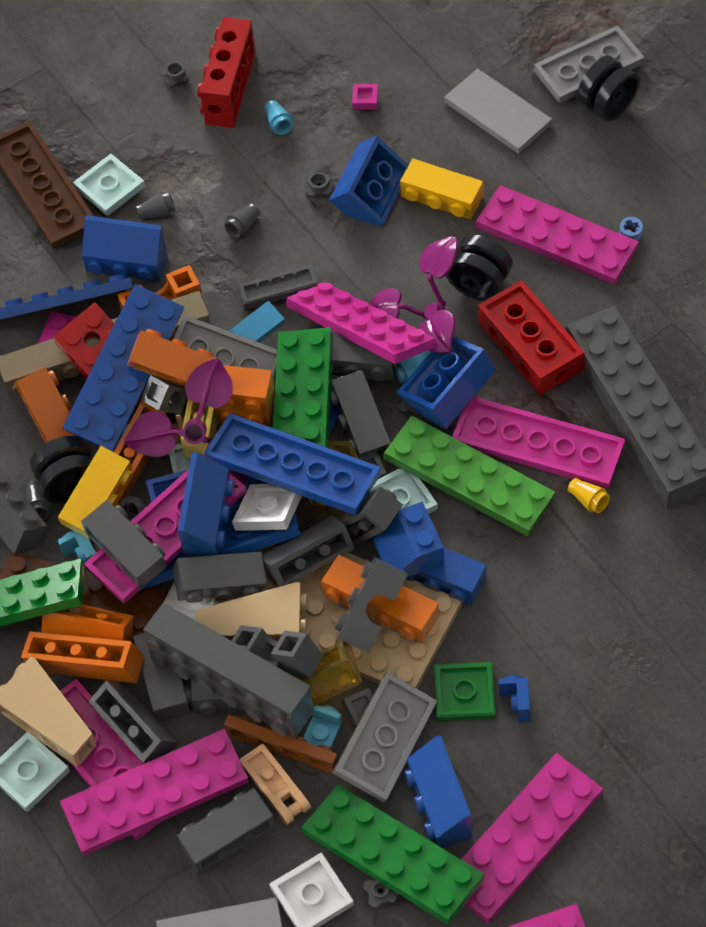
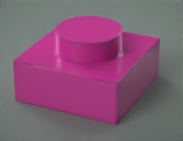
M353 84V110H377L378 84Z

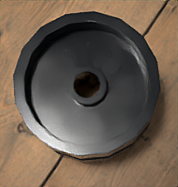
M606 55L598 59L585 73L577 90V99L588 109H593L605 121H612L623 114L632 103L640 86V78L631 69L623 67L621 62L612 56Z
M468 235L459 243L454 264L446 277L449 283L465 296L486 301L499 293L503 286V281L513 266V259L510 253L495 240L482 235Z
M62 436L42 445L33 454L30 460V468L34 477L39 481L40 490L47 501L55 504L67 503L92 461L91 453L83 439L76 436Z

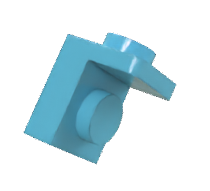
M70 531L58 539L64 557L75 552L78 559L81 558L83 563H85L96 553L89 539L75 531Z
M314 705L313 717L303 738L309 744L315 746L325 745L332 749L343 726L341 714L331 706L323 705L321 707Z

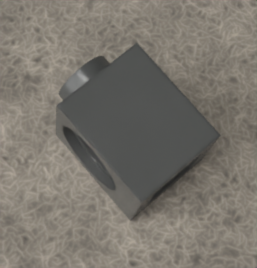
M150 375L141 401L159 411L180 415L187 399L186 388Z

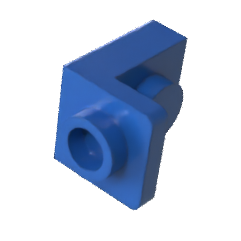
M510 675L499 679V696H511L512 712H518V722H530L528 677L521 678L517 675Z

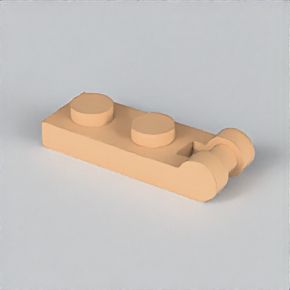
M263 743L239 759L247 775L272 805L285 825L292 823L294 817L302 812L304 814L311 809V805ZM291 796L295 802L286 807L283 801Z

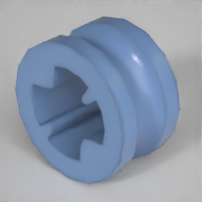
M632 216L624 218L620 223L619 234L639 240L643 230L641 220ZM627 227H631L632 229L636 230L632 233L631 230H627Z

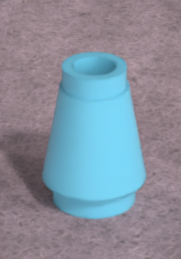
M271 100L267 102L264 109L271 131L278 135L289 133L293 127V117L277 101Z

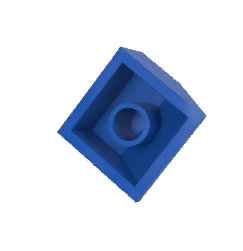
M423 501L400 509L385 531L371 537L380 559L406 571L407 577L445 564L443 544Z

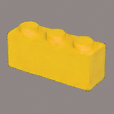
M416 159L411 160L400 180L401 197L470 220L483 199V181Z
M100 446L58 516L60 523L91 539L85 533L81 521L107 499L116 506L119 499L118 492L122 485L126 487L133 476L130 461Z

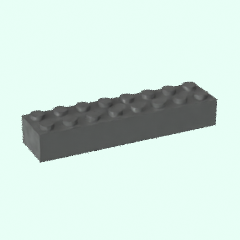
M615 305L566 325L568 334L585 352L583 373L666 509L705 493L706 450Z

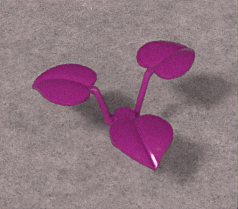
M448 237L431 243L425 248L420 257V270L428 274L427 280L438 303L428 304L425 311L422 312L409 305L400 303L402 294L394 288L380 291L369 302V305L383 310L397 319L400 313L399 309H405L427 320L421 323L418 329L435 338V348L428 350L434 353H452V339L456 325L453 313L445 308L447 303L442 299L433 277L441 279L451 270L458 249V239L456 237Z
M208 360L200 364L189 375L186 382V395L189 400L201 402L196 418L190 419L185 424L183 430L171 429V421L165 414L158 411H149L142 414L135 421L125 437L124 443L138 453L153 457L167 455L175 448L176 441L172 434L183 436L190 444H198L201 441L203 443H211L213 439L205 436L207 427L201 420L205 405L219 408L229 401L233 391L232 380L221 360ZM230 470V473L239 481L246 482L247 475Z

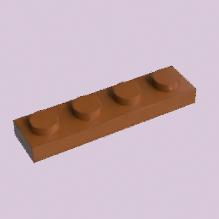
M228 715L224 727L229 738L254 747H258L263 743L269 752L335 775L332 772L338 762V756L330 747L309 744L300 736H297L295 739L287 735L281 736L271 726L266 725L262 727L254 724L247 717Z

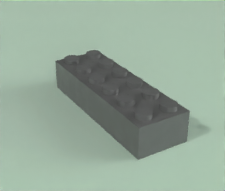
M164 602L143 629L150 657L154 662L161 666L168 665L174 669L178 676L185 680L192 679L205 692L218 694L229 706L242 708L253 720L257 722L262 720L268 723L281 736L288 735L295 739L314 713L311 687L308 684Z

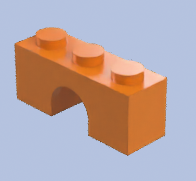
M190 265L166 274L167 281L165 286L159 291L154 292L169 300L197 291L200 292L202 297L200 283ZM132 289L117 294L121 310Z

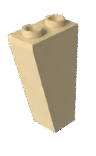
M300 582L291 583L196 610L195 621L230 641L240 625L263 628L269 637L278 642L284 631L307 633V620L302 619V610H307V593H302Z
M32 656L25 663H21L17 667L14 676L7 684H3L0 687V713L76 767H79L97 746L92 732Z

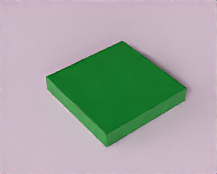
M492 662L434 664L437 722L495 719Z

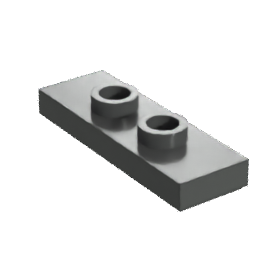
M310 264L237 284V288L244 309L247 310L261 306L267 301L272 303L287 299V297L295 295L301 290L316 287L319 282L313 265Z

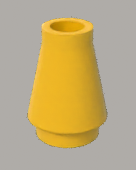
M574 478L568 486V492L574 495L591 513H601L610 501V495L607 494L605 488L581 481L578 478Z

